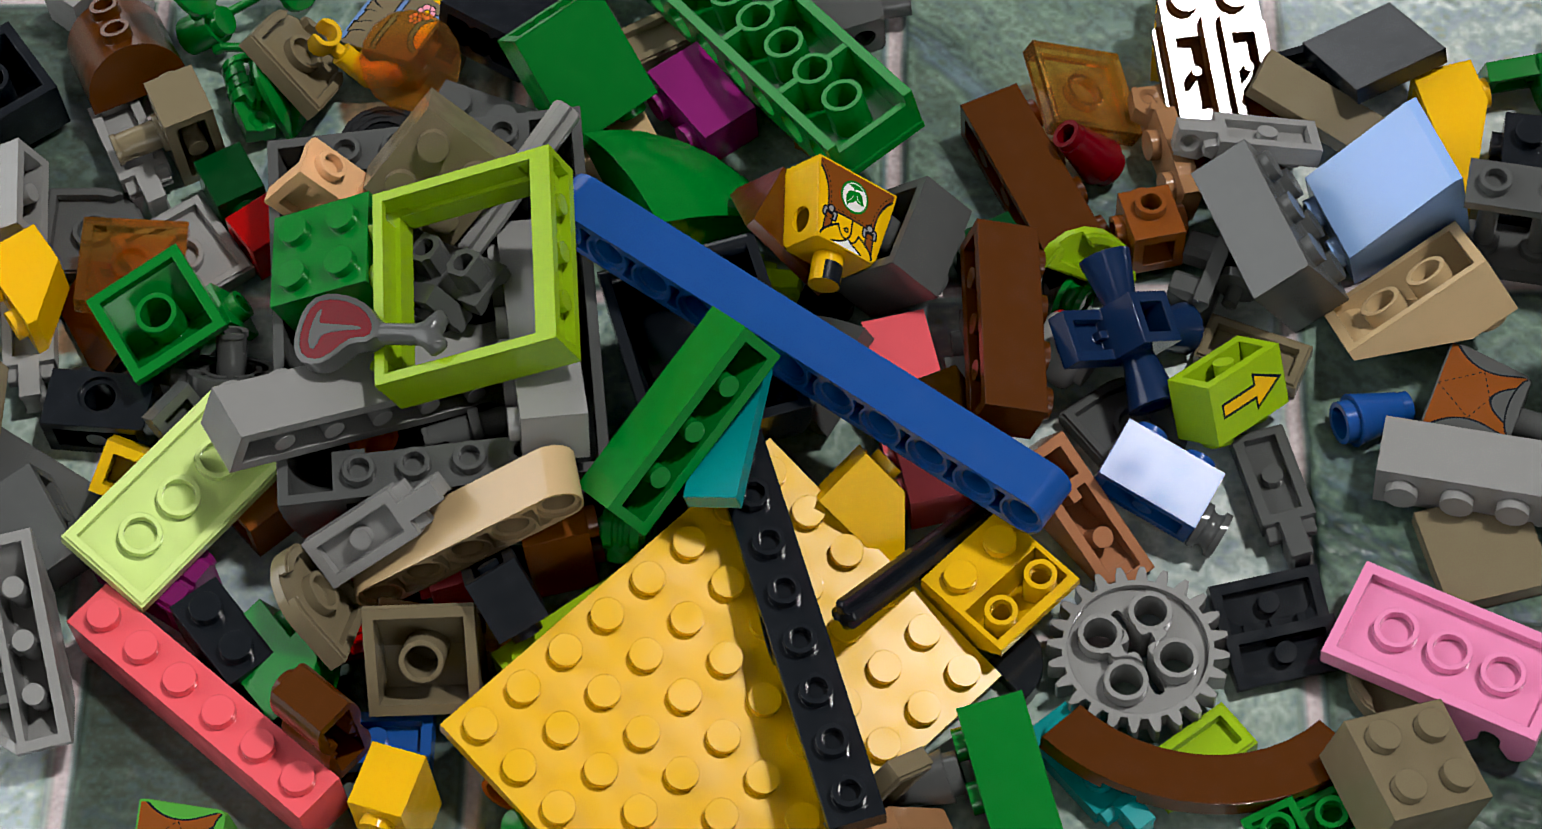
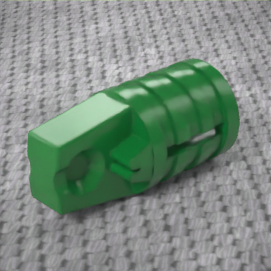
M244 52L228 58L221 68L231 111L247 143L275 139L276 121L257 87L253 75V61ZM244 63H248V66H249V74H248V75H246V70H245Z

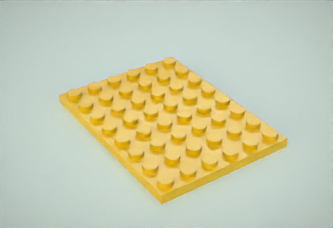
M769 438L766 441V445L874 774L888 760L921 746L924 749L958 719L956 708L974 704L998 682L1001 674L915 586H912L855 629H843L840 622L833 619L831 611L836 606V601L888 564L890 560L879 549L867 548L817 499L818 497L816 496L821 491L818 486ZM690 507L440 724L439 730L510 807L521 815L524 822L531 829H826L823 825L825 820L776 665H773L761 628L759 611L726 508Z

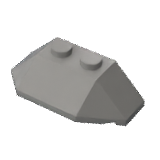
M30 527L0 534V745L19 757L74 743L75 695L56 597L35 536Z

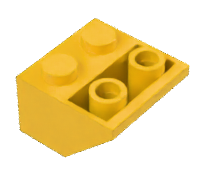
M993 514L921 579V593L976 649L1002 656L1080 584V578L1028 533L1015 528Z

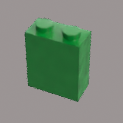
M558 0L497 40L538 111L548 110L556 100H561L571 107L580 106L582 134L604 130V128L618 119L620 122H625L636 117L646 109L647 106L644 102L658 93L605 0Z

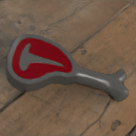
M325 294L314 298L304 309L295 332L294 350L296 357L307 369L319 374L336 371L358 354L376 352L386 345L421 346L431 356H437L447 348L448 342L443 333L449 320L444 311L438 310L419 323H385L378 317L375 311L356 298L341 294Z

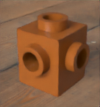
M1169 185L1149 188L1141 187L1118 193L1116 214L1109 217V230L1111 234L1130 247L1133 271L1142 273L1182 265L1185 239L1189 230L1188 217L1182 203H1175Z

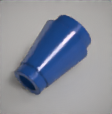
M1406 391L1398 393L1344 394L1340 401L1333 402L1329 409L1330 425L1337 441L1341 444L1351 443L1355 447H1359L1382 436L1386 415L1412 420L1415 418L1414 403Z

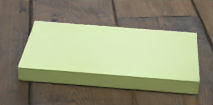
M210 391L61 536V542L142 613L277 480L276 462L229 473L201 425Z

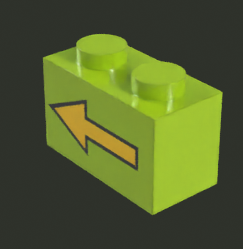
M1235 336L1167 380L1178 439L1200 443L1203 447L1209 449L1230 445L1235 437L1253 425L1265 422L1271 413L1289 402L1279 343L1244 336Z

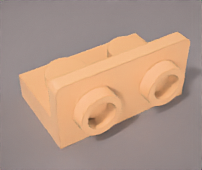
M313 137L305 144L300 161L269 187L264 202L285 216L367 192L363 188L366 172L318 138Z

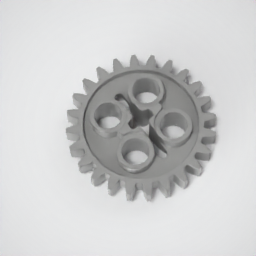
M1141 566L1137 571L1135 580H1128L1121 567L1116 568L1115 583L1108 584L1101 575H1094V592L1091 593L1086 588L1078 585L1075 588L1074 597L1076 604L1062 601L1059 614L1062 619H1052L1050 623V635L1054 639L1047 640L1046 656L1053 659L1048 662L1047 674L1050 678H1060L1055 683L1056 698L1072 695L1068 701V710L1070 712L1082 705L1098 719L1116 730L1120 727L1126 728L1128 735L1135 739L1138 738L1140 729H1147L1154 743L1159 742L1161 726L1165 725L1174 734L1181 732L1183 726L1182 717L1184 716L1191 722L1200 720L1202 716L1200 705L1213 708L1217 698V693L1213 689H1224L1227 674L1221 670L1228 668L1230 653L1221 650L1225 646V639L1228 638L1227 631L1215 630L1219 625V611H1210L1202 614L1206 606L1207 596L1203 593L1189 599L1187 597L1189 581L1187 580L1180 582L1174 589L1167 586L1168 571L1163 570L1155 582L1148 581L1145 567ZM1117 614L1122 617L1127 626L1126 631L1125 629L1123 630L1121 624L1113 615ZM1150 614L1160 618L1162 622L1159 625L1147 626L1140 623L1137 618L1141 615ZM1101 636L1109 639L1113 644L1106 648H1095L1089 645L1087 640L1091 637ZM1129 640L1135 652L1128 653ZM1145 655H1147L1146 669L1141 659ZM1178 660L1185 663L1189 669L1179 673L1171 672L1162 664L1166 661ZM1149 678L1163 692L1162 694L1158 695L1153 692L1149 684ZM1126 682L1136 686L1139 691L1131 695H1122L1117 693L1112 686L1117 683Z

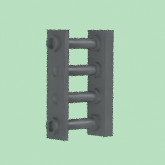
M1471 158L1463 208L1478 210L1476 220L1469 219L1470 230L1466 235L1488 261L1500 280L1542 286V168ZM1503 213L1532 218L1530 228L1498 223L1499 215Z

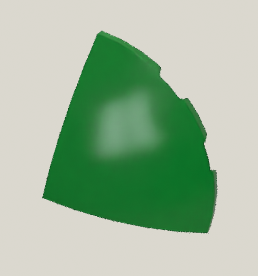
M600 130L583 133V145L604 184L700 244L751 232L746 227L730 197L738 187L749 183V181L717 157L683 141L648 132Z

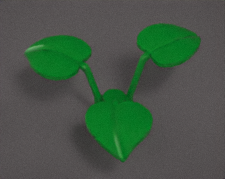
M174 0L189 14L180 18L176 24V36L180 45L186 52L192 55H198L211 48L215 55H220L224 52H244L238 46L240 43L227 42L236 30L234 15L261 0H241L228 8L216 5L217 0ZM315 0L280 1L286 10L300 12L309 8ZM253 62V75L257 87L273 118L286 139L295 138L306 123V118Z

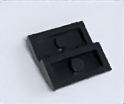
M1317 564L1207 588L1206 594L1210 610L1219 611L1220 613L1219 625L1216 630H1223L1228 633V638L1225 639V645L1222 650L1230 653L1228 670L1237 693L1340 671V669L1320 661L1321 650L1336 620L1334 613L1329 614Z

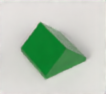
M176 243L86 300L90 310L138 386L229 329L220 307Z

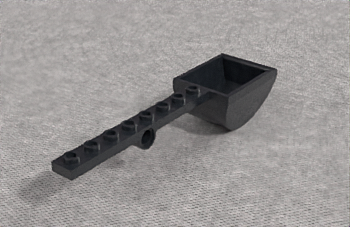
M752 231L702 244L772 288L755 235ZM609 271L597 272L598 282L637 406L696 326ZM772 375L742 508H726L759 611L761 628L773 665H776L827 829H866L887 823L885 807L766 445V441L769 438L776 441L802 433L812 419V405L809 397Z

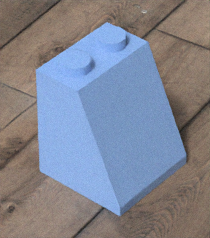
M1416 97L1402 104L1305 177L1309 198L1302 201L1304 210L1309 209L1321 227L1323 226L1329 237L1328 240L1324 241L1327 252L1331 251L1341 266L1346 268L1354 284L1373 276L1453 221L1458 223L1465 234L1470 230L1467 208H1463L1465 200L1463 177Z

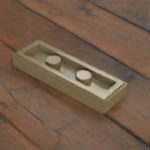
M1273 49L1264 56L1245 93V96L1281 118L1315 121L1320 141L1337 152H1340L1384 119L1381 115L1363 104H1358L1350 96Z

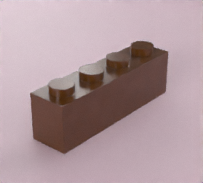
M1017 83L960 105L961 136L1004 211H1008L1018 225L1038 227L1039 249L1044 250L1048 243L1065 231L1083 226L1103 228L1110 233L1105 219L1101 215L1094 216L1089 208L1088 194L1082 180L1077 175L1071 177L1065 167V156L1054 144L1053 137L1048 138L1045 133L1042 115L1036 102L1033 99L1026 100ZM1045 267L1044 281L1049 290L1061 286L1069 277V275Z
M977 218L960 246L967 410L1010 437L1031 439L1042 421L1049 419L1054 404L1053 389L1047 387L1046 376L1051 359V344L1049 341L1044 340V324L1048 315L1049 303L1048 297L1042 295L1041 279L1046 265V254L1044 250L1039 249L1038 227Z

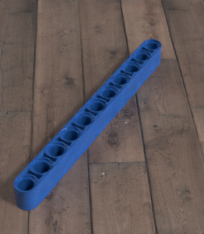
M582 173L575 175L573 178L576 251L696 327L712 306L747 327L781 355L774 365L772 375L1025 533H1039L1071 492L1072 484L1069 477L1051 461L598 179Z

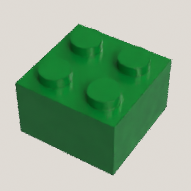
M370 191L275 218L270 308L294 332H296L300 317L306 306L314 298L325 294H341L356 298L374 311L373 288L369 279V267L373 264V242L368 226L373 224L372 193Z

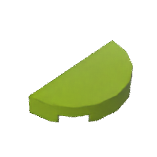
M1079 227L1065 231L1048 243L1044 249L1046 254L1045 267L1088 282L1079 267V263L1083 259L1104 249L1126 245L1103 228ZM1133 271L1134 284H1135V281H1136V272Z

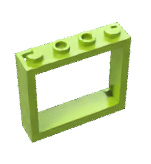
M549 144L372 195L373 224L369 225L368 229L373 242V264L369 267V279L373 288L374 311L385 323H415L413 229L530 196L535 333L415 365V346H384L374 352V360L370 364V370L374 372V384L378 391L387 396L399 408H408L581 362L573 169Z

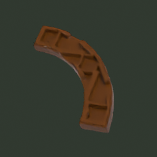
M1080 705L1042 736L1039 748L1062 766L1086 781L1099 787L1105 784L1116 790L1136 796V802L1171 811L1202 815H1235L1260 811L1291 795L1294 799L1298 797L1304 799L1333 785L1319 755L1335 732L1321 720H1318L1302 733L1268 748L1229 755H1202L1174 751L1137 740L1111 727Z

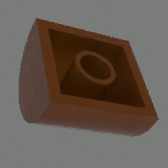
M94 0L76 19L69 32L67 42L68 55L95 115L147 95L143 83L158 78L168 71H175L185 67L158 14L150 6L139 0Z

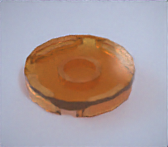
M407 9L389 13L373 24L363 39L359 62L363 80L377 99L391 108L413 111L431 87L439 92L446 79L458 82L461 56L458 41L445 23L430 13Z

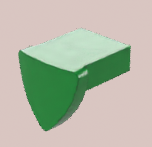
M1542 53L1486 62L1477 75L1479 78L1484 77L1487 80L1491 94L1530 88L1533 99L1542 114Z

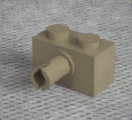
M190 64L178 70L163 73L158 78L143 83L154 112L150 115L151 120L108 136L121 166L164 148L165 152L169 151L184 186H188L199 181L193 162L225 148L213 109Z

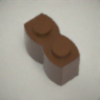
M300 663L295 669L285 671L275 681L271 689L270 706L272 711L282 719V731L342 779L365 756L371 746V734L368 729L360 724L361 711L359 707L305 663Z

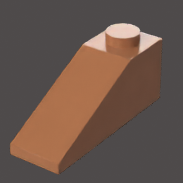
M1063 430L1041 438L1029 447L1034 452L1054 463L1069 477L1072 484L1071 492L1043 528L1093 582L1094 575L1099 574L1108 584L1115 583L1116 568L1120 567L1128 580L1136 579L1140 566L1145 567L1147 573L1155 568Z

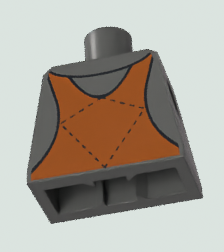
M1459 342L1451 343L1421 421L1542 440V413L1525 408L1532 382L1529 377Z

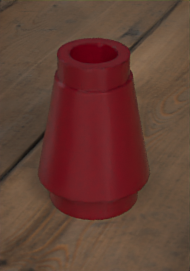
M1066 120L1055 130L1053 135L1054 144L1085 183L1107 186L1121 175L1125 166V156L1117 141L1079 124L1075 120Z

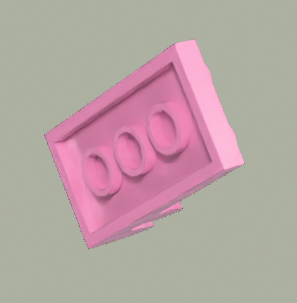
M1367 561L1321 650L1320 661L1418 703L1441 699L1463 741L1477 739L1481 731H1486L1495 735L1500 740L1499 749L1508 760L1522 762L1529 759L1542 734V633Z

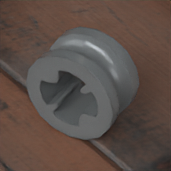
M1211 502L1196 528L1185 541V545L1190 548L1193 545L1200 546L1203 550L1202 555L1210 558L1233 519V515L1228 512L1225 515L1216 513V505Z

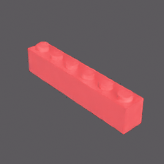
M107 583L66 621L83 653L291 829H328L349 808L347 795L340 778L335 773L325 767Z

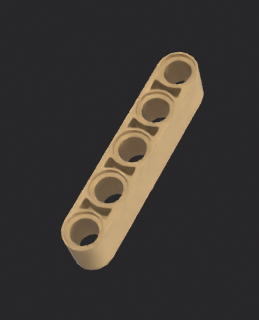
M550 445L538 448L443 496L444 499L428 509L434 516V519L426 525L419 536L352 577L356 602L360 606H374L379 597L403 600L580 511L584 506V499L574 451L564 445Z

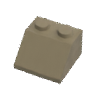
M474 602L362 606L361 621L369 717L452 714L488 683L485 636Z

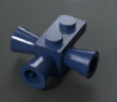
M1128 246L1104 249L1086 257L1079 263V267L1103 307L1091 310L1061 311L1048 319L1064 370L1123 366L1130 416H1143L1172 406L1167 382L1169 376L1156 355L1162 351L1188 355L1199 347L1204 332L1203 320L1199 311L1187 302L1170 305L1165 291L1135 292L1131 251Z

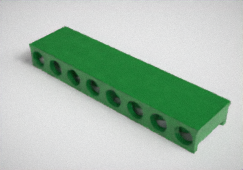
M646 0L691 44L697 41L734 84L811 157L822 154L852 172L859 174L925 127L912 90L811 0Z

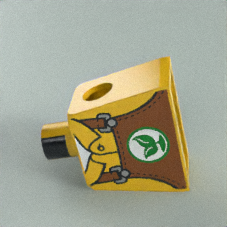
M818 154L786 169L783 245L787 252L811 264L808 278V286L811 289L821 293H834L840 288L841 278L869 268L876 261L896 204L897 196L822 154Z

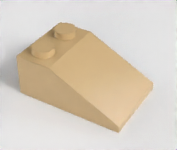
M1453 221L1346 293L1350 300L1324 316L1355 361L1470 340L1482 332H1489L1499 327L1506 320L1507 316L1517 310L1518 307L1488 261L1458 223Z

